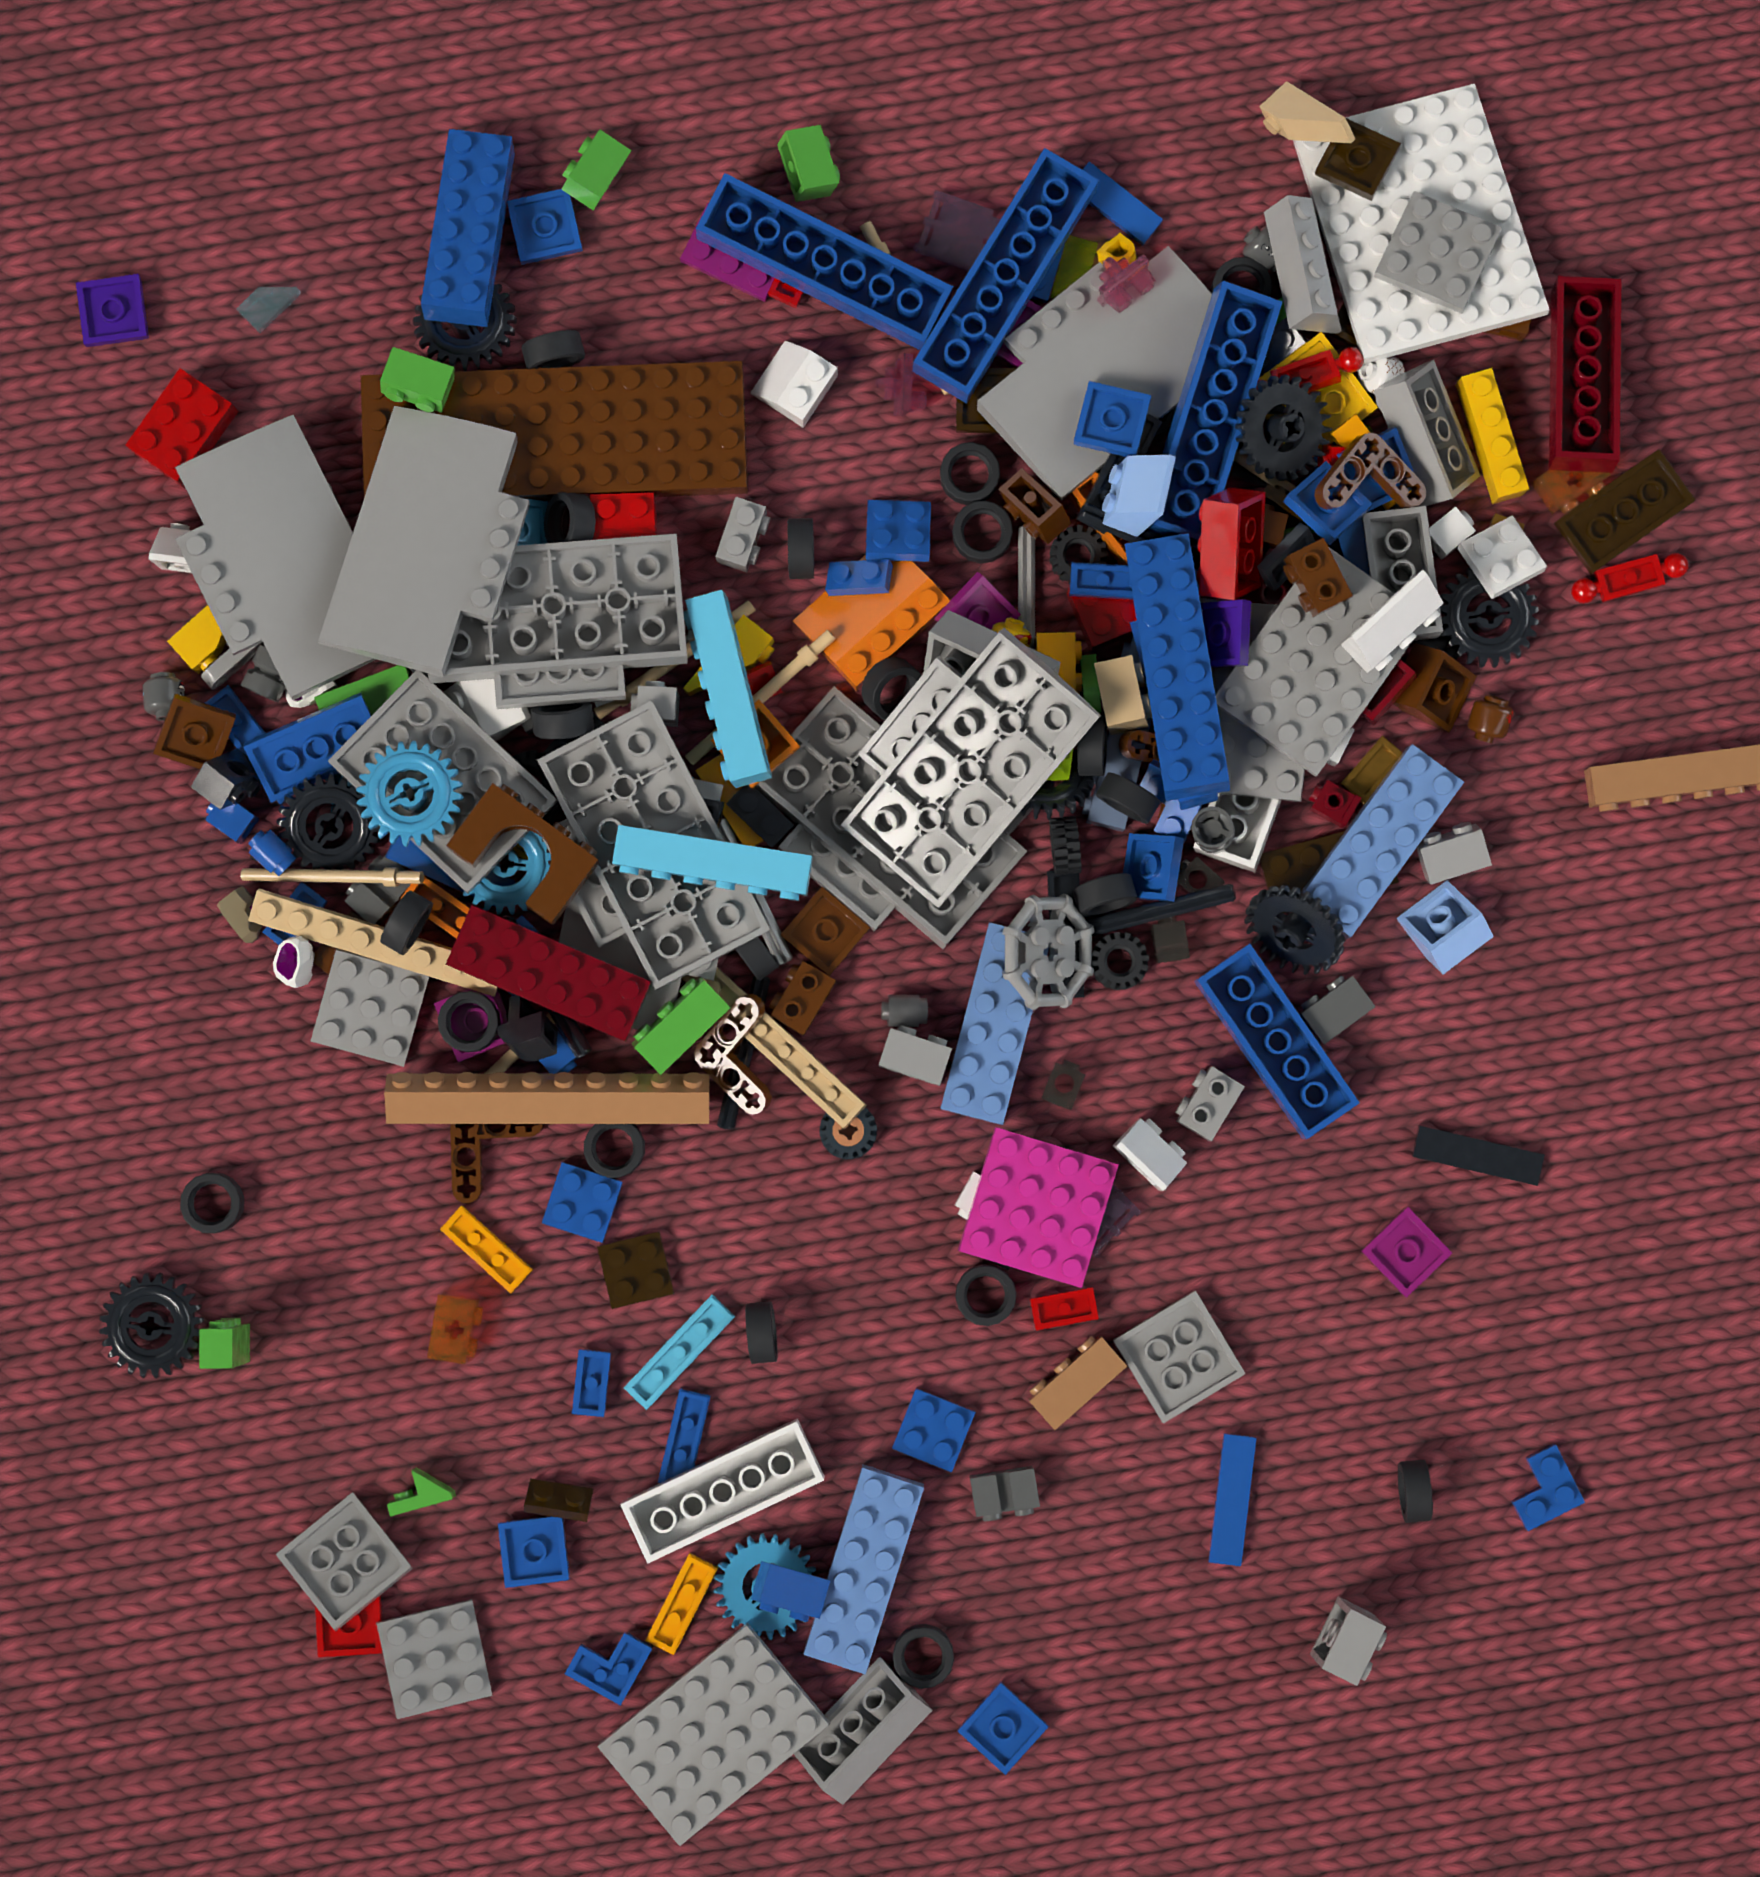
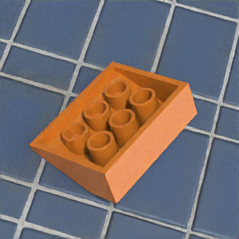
M866 555L860 560H866ZM890 561L893 568L889 593L829 596L825 591L793 620V623L812 643L826 630L832 633L836 639L821 653L856 691L862 687L867 672L876 663L885 658L895 657L933 623L937 614L950 602L936 584L912 561Z

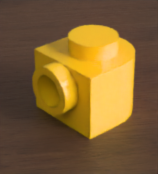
M1119 233L1097 250L1099 262L1115 278H1127L1137 270L1138 263L1135 246L1123 234Z

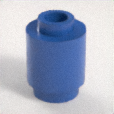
M271 829L266 834L260 830L248 843L252 847L248 853L270 873L274 872L278 876H281L296 860V857L291 853L293 850Z

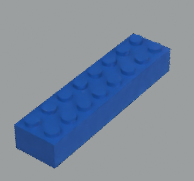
M1043 149L915 358L912 372L966 404L968 403L1004 344L1005 338L1009 336L1095 195L1099 184L1097 178L1048 149Z
M724 173L696 227V237L698 240L918 350H921L952 295L953 286Z
M1222 281L1213 289L1162 455L1176 457L1164 512L1147 529L1164 537L1189 533L1191 546L1198 549V540L1202 529V521L1199 519L1200 506L1203 503V499L1225 489L1239 442H1236V437L1241 434V431L1235 429V424L1242 422V419L1237 416V411L1245 410L1241 404L1242 399H1250L1249 389H1256L1282 301L1226 281Z
M1189 533L1126 543V557L1165 800L1171 801L1230 791V780Z

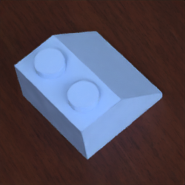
M1172 455L1127 456L1119 465L1115 464L1108 479V482L1112 484L1110 493L1106 495L1102 505V511L1105 512L1103 524L1138 537L1162 516L1176 457Z
M1448 880L1397 917L1398 922L1422 954L1442 974H1445L1494 937L1483 914Z

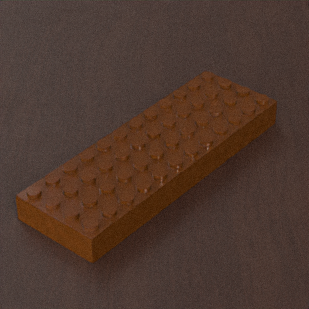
M742 361L454 372V382L443 412H430L516 433L518 443L502 493L523 499L550 501L553 495L558 492L585 494L589 499L590 494L654 492L655 497L748 494L744 368ZM382 374L360 375L364 498L394 406L420 410L413 403L404 400L403 402H395L381 393L380 379Z

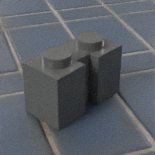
M381 855L374 859L368 867V870L398 867L400 871H408L401 864ZM353 883L346 891L349 896L345 902L367 922L380 926L395 909L410 884L386 887L383 883Z
M1342 975L1326 986L1329 992L1323 997L1319 998L1315 994L1301 1004L1304 1010L1299 1015L1320 1045L1329 1042L1376 1007L1353 976L1344 979Z
M1033 1465L969 1476L976 1517L983 1516V1521L1001 1519L1002 1512L1013 1510L1015 1516L1029 1515L1034 1513L1033 1508L1040 1507Z

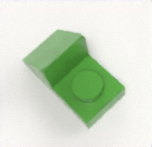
M415 1467L412 1469V1475L417 1494H413L412 1489L393 1494L395 1500L390 1501L387 1507L391 1517L451 1500L456 1497V1493L453 1488Z

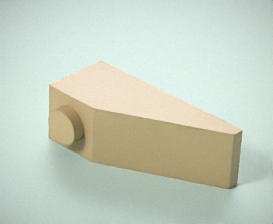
M1287 81L1259 106L1265 117L1263 120L1265 127L1272 134L1276 135L1279 133L1288 140L1352 143L1355 140L1354 134L1344 116Z

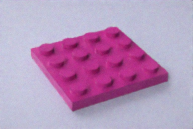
M995 1127L958 1251L1082 1288L1119 1164Z

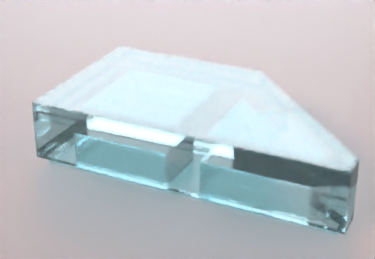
M258 287L236 310L261 333L301 292L297 287Z

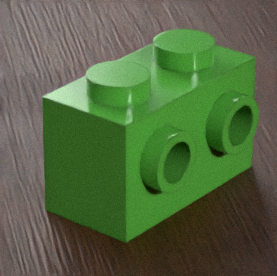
M821 125L785 131L777 146L795 201L800 202L831 196L839 184L840 174L838 167L833 164L830 155V142L828 137L824 136Z
M599 129L593 139L587 136L578 152L582 154V157L578 163L572 159L562 175L567 178L562 190L594 210L632 150Z
M392 347L380 379L381 393L395 402H403L404 400L413 403L417 408L425 412L437 411L442 413L454 382V367Z

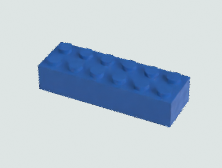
M449 129L421 299L425 320L488 327L515 156L512 136Z
M1251 944L1246 945L1194 981L1302 1139L1310 1138L1360 1103Z

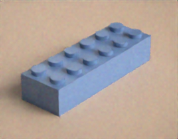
M1412 744L1404 750L1301 891L1303 894L1306 891L1310 892L1313 899L1319 897L1322 900L1321 905H1328L1331 908L1329 913L1335 914L1339 918L1337 923L1342 925L1344 929L1342 934L1345 936V939L1352 937L1463 785L1464 781Z
M989 922L940 1109L1003 1125L1033 1010L1025 1006V1000L1009 980H1005L1002 975V971L1005 970V936L1002 935V932L1006 926ZM1049 946L1047 949H1044L1043 951L1044 955L1046 956L1048 954ZM1023 972L1021 976L1029 985L1030 981L1028 978L1031 977L1027 972Z
M862 1465L827 1576V1580H830L821 1616L820 1619L814 1617L804 1649V1655L866 1675L924 1490L923 1483Z

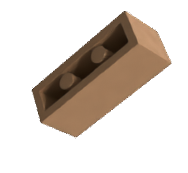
M1093 1336L1087 1338L1077 1348L1080 1353L1074 1359L1070 1360L1066 1357L1053 1369L1057 1373L1048 1382L1044 1378L1041 1379L1029 1390L1032 1394L1028 1398L1029 1402L1054 1430L1060 1427L1127 1367L1101 1336H1098L1096 1339Z

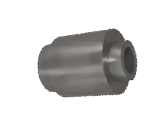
M889 994L888 1001H882L881 1018L882 1020H887L888 1026L919 1027V1024H927V998H920L919 995Z

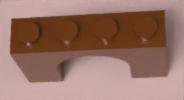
M492 783L446 846L459 858L473 868H476L493 843L501 835L509 831L529 830L541 836L550 848L551 863L546 876L525 904L550 924L554 925L598 866L599 860L594 857L597 851L584 841H581L579 845L568 838L571 832L561 824L555 822L552 826L542 818L545 814L533 804L529 803L525 807L516 800L519 795L507 785L502 784L499 788Z

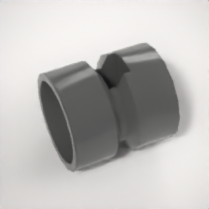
M259 645L252 659L255 667L254 669L247 670L241 686L279 703L286 687L266 647Z
M1213 806L1201 809L1192 820L1191 830L1193 837L1201 850L1217 854L1224 852L1231 846L1235 837V829L1231 816L1225 810Z

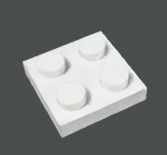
M1513 515L1464 540L1457 548L1491 599L1543 573L1547 568V565Z

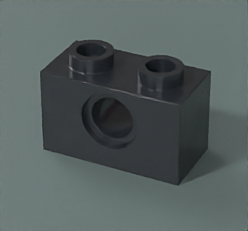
M237 748L205 761L191 787L221 810L233 804L237 805L248 797H255L263 785L248 756Z

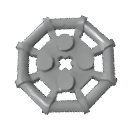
M1062 894L1059 897H1037L1036 895H1031L1025 899V905L1010 925L1003 929L1002 935L1005 936V970L1002 971L1003 978L1009 980L1025 1000V1006L1032 1010L1038 1007L1049 1006L1067 1008L1072 1004V998L1089 976H1093L1095 969L1092 968L1091 961L1094 927L1092 924L1087 923L1073 905V900L1070 896ZM1043 910H1052L1050 919H1043ZM1065 916L1070 920L1075 929L1063 923ZM1030 920L1028 926H1031V928L1028 930L1027 933L1021 932V930ZM1079 940V962L1075 961V941ZM1048 946L1050 948L1049 957L1043 953L1044 949H1047ZM1023 972H1027L1031 977L1028 978L1030 981L1029 985L1021 976ZM1073 972H1076L1065 986L1063 983L1065 977H1070ZM1043 984H1050L1051 994H1042Z

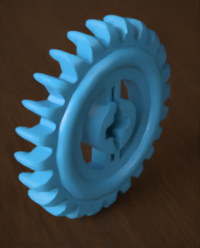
M400 741L396 752L390 746H386L387 756L383 757L379 753H375L374 756L378 763L376 765L366 763L365 766L370 771V774L359 775V778L366 785L356 788L358 793L365 795V797L357 801V805L368 807L361 813V817L363 819L373 817L368 824V828L373 830L380 826L378 837L381 839L387 833H390V843L392 845L396 843L399 836L402 838L404 847H408L411 838H414L416 844L421 846L423 835L431 842H434V830L442 835L446 834L442 825L443 822L451 825L455 824L449 813H461L460 808L453 804L454 801L464 800L463 795L454 792V790L463 787L461 781L452 780L459 774V770H447L452 760L446 758L439 761L442 755L440 749L429 754L430 745L428 743L421 750H418L416 741L411 742L409 749H406L403 742ZM408 770L419 771L428 777L420 782L414 778L402 779L395 786L394 794L386 797L388 784L400 772ZM411 788L416 792L414 794L415 800L410 801L408 798H405L407 796V789ZM434 790L432 802L419 815L411 817L401 816L392 810L399 805L407 811L419 810L426 802V793Z
M529 831L518 843L524 848L528 859H520L512 849L508 855L509 860L514 861V865H508L507 870H502L501 864L498 863L492 870L493 873L502 878L514 875L517 870L527 871L519 882L509 886H500L492 883L485 877L469 894L464 891L463 896L474 893L473 905H477L483 900L485 901V911H488L492 905H496L498 915L502 913L504 906H507L510 914L513 915L515 913V905L517 904L523 911H527L526 900L529 899L550 867L548 861L551 860V854L546 851L548 848L545 842L542 841V837ZM516 863L526 864V866H520Z
M761 1533L759 1543H756L751 1536H748L747 1547H744L739 1542L735 1543L737 1554L726 1551L725 1555L730 1560V1563H718V1566L725 1571V1574L714 1576V1579L723 1583V1585L715 1588L713 1592L715 1594H722L724 1597L717 1601L716 1606L728 1607L722 1617H735L731 1625L732 1628L737 1627L741 1623L745 1625L748 1622L759 1637L762 1631H766L768 1639L772 1640L774 1630L777 1629L784 1638L786 1636L785 1626L788 1625L793 1631H797L795 1619L789 1617L790 1611L779 1608L778 1614L757 1608L760 1602L755 1601L753 1603L751 1596L747 1600L744 1595V1577L752 1567L761 1564V1561L810 1575L816 1571V1567L805 1566L810 1559V1555L798 1556L801 1545L789 1549L790 1538H786L782 1544H778L777 1534H774L771 1541L767 1542L765 1534ZM757 1575L755 1576V1578H754V1580H753V1582H752V1588H751L752 1593H753V1589H754V1585H755V1582H756Z

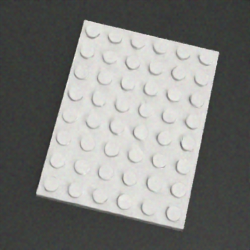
M1475 83L1346 117L1401 143L1400 150L1372 201L1315 175V170L1330 142L1293 140L1356 342L1363 355V364L1548 315L1549 307ZM1414 191L1502 227L1497 242L1463 314L1374 277L1381 258Z

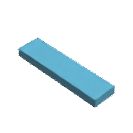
M712 1294L628 1382L624 1389L647 1410L730 1323L735 1315Z

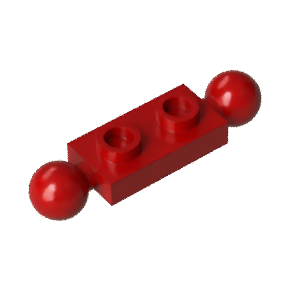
M1354 347L1345 348L1336 359L1333 358L1331 350H1327L1271 370L1270 376L1280 378L1281 375L1287 374L1290 376V380L1293 377H1300L1301 382L1299 386L1305 382L1312 384L1308 390L1309 393L1342 382L1339 371L1343 370L1347 373H1354L1362 367L1364 359L1361 351Z
M1672 553L1664 559L1663 563H1660L1658 555L1654 554L1603 568L1594 572L1596 579L1594 582L1587 578L1577 580L1572 585L1571 594L1574 600L1585 604L1591 602L1596 594L1600 593L1603 603L1662 587L1666 584L1664 575L1670 578L1684 576L1688 570V561L1682 554Z

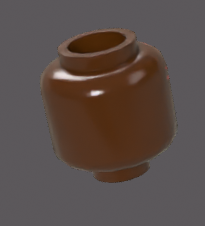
M1485 694L1484 698L1475 700L1467 722L1468 728L1476 732L1475 739L1493 743L1494 738L1502 739L1506 737L1514 715L1513 709L1508 706V700Z

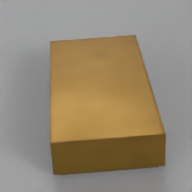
M1381 736L1340 785L1348 792L1361 797L1360 802L1365 805L1402 752L1384 736Z

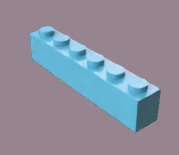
M718 590L687 599L685 601L688 610L683 611L687 629L693 630L695 640L690 641L691 649L695 660L700 659L702 670L698 671V677L702 689H707L710 700L705 701L709 719H715L717 731L713 732V738L717 750L722 749L725 761L720 762L725 781L730 780L735 788L771 779L773 777L728 597L723 590Z
M618 825L612 864L620 866L619 872L638 875L639 869L652 871L651 877L670 880L672 874L684 876V883L703 885V880L716 881L715 887L720 889L735 890V885L748 887L747 893L767 896V890L780 892L779 898L799 901L800 895L807 896L813 857L805 854Z

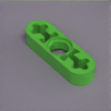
M1096 654L1082 655L1080 667L1083 698L1101 714L1100 690L1094 663H1097Z

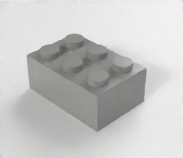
M1338 1596L1310 1655L1322 1669L1358 1686L1360 1679L1365 1681L1372 1669L1373 1663L1370 1662L1374 1651H1380L1386 1640L1387 1633L1384 1632L1386 1626L1373 1613Z

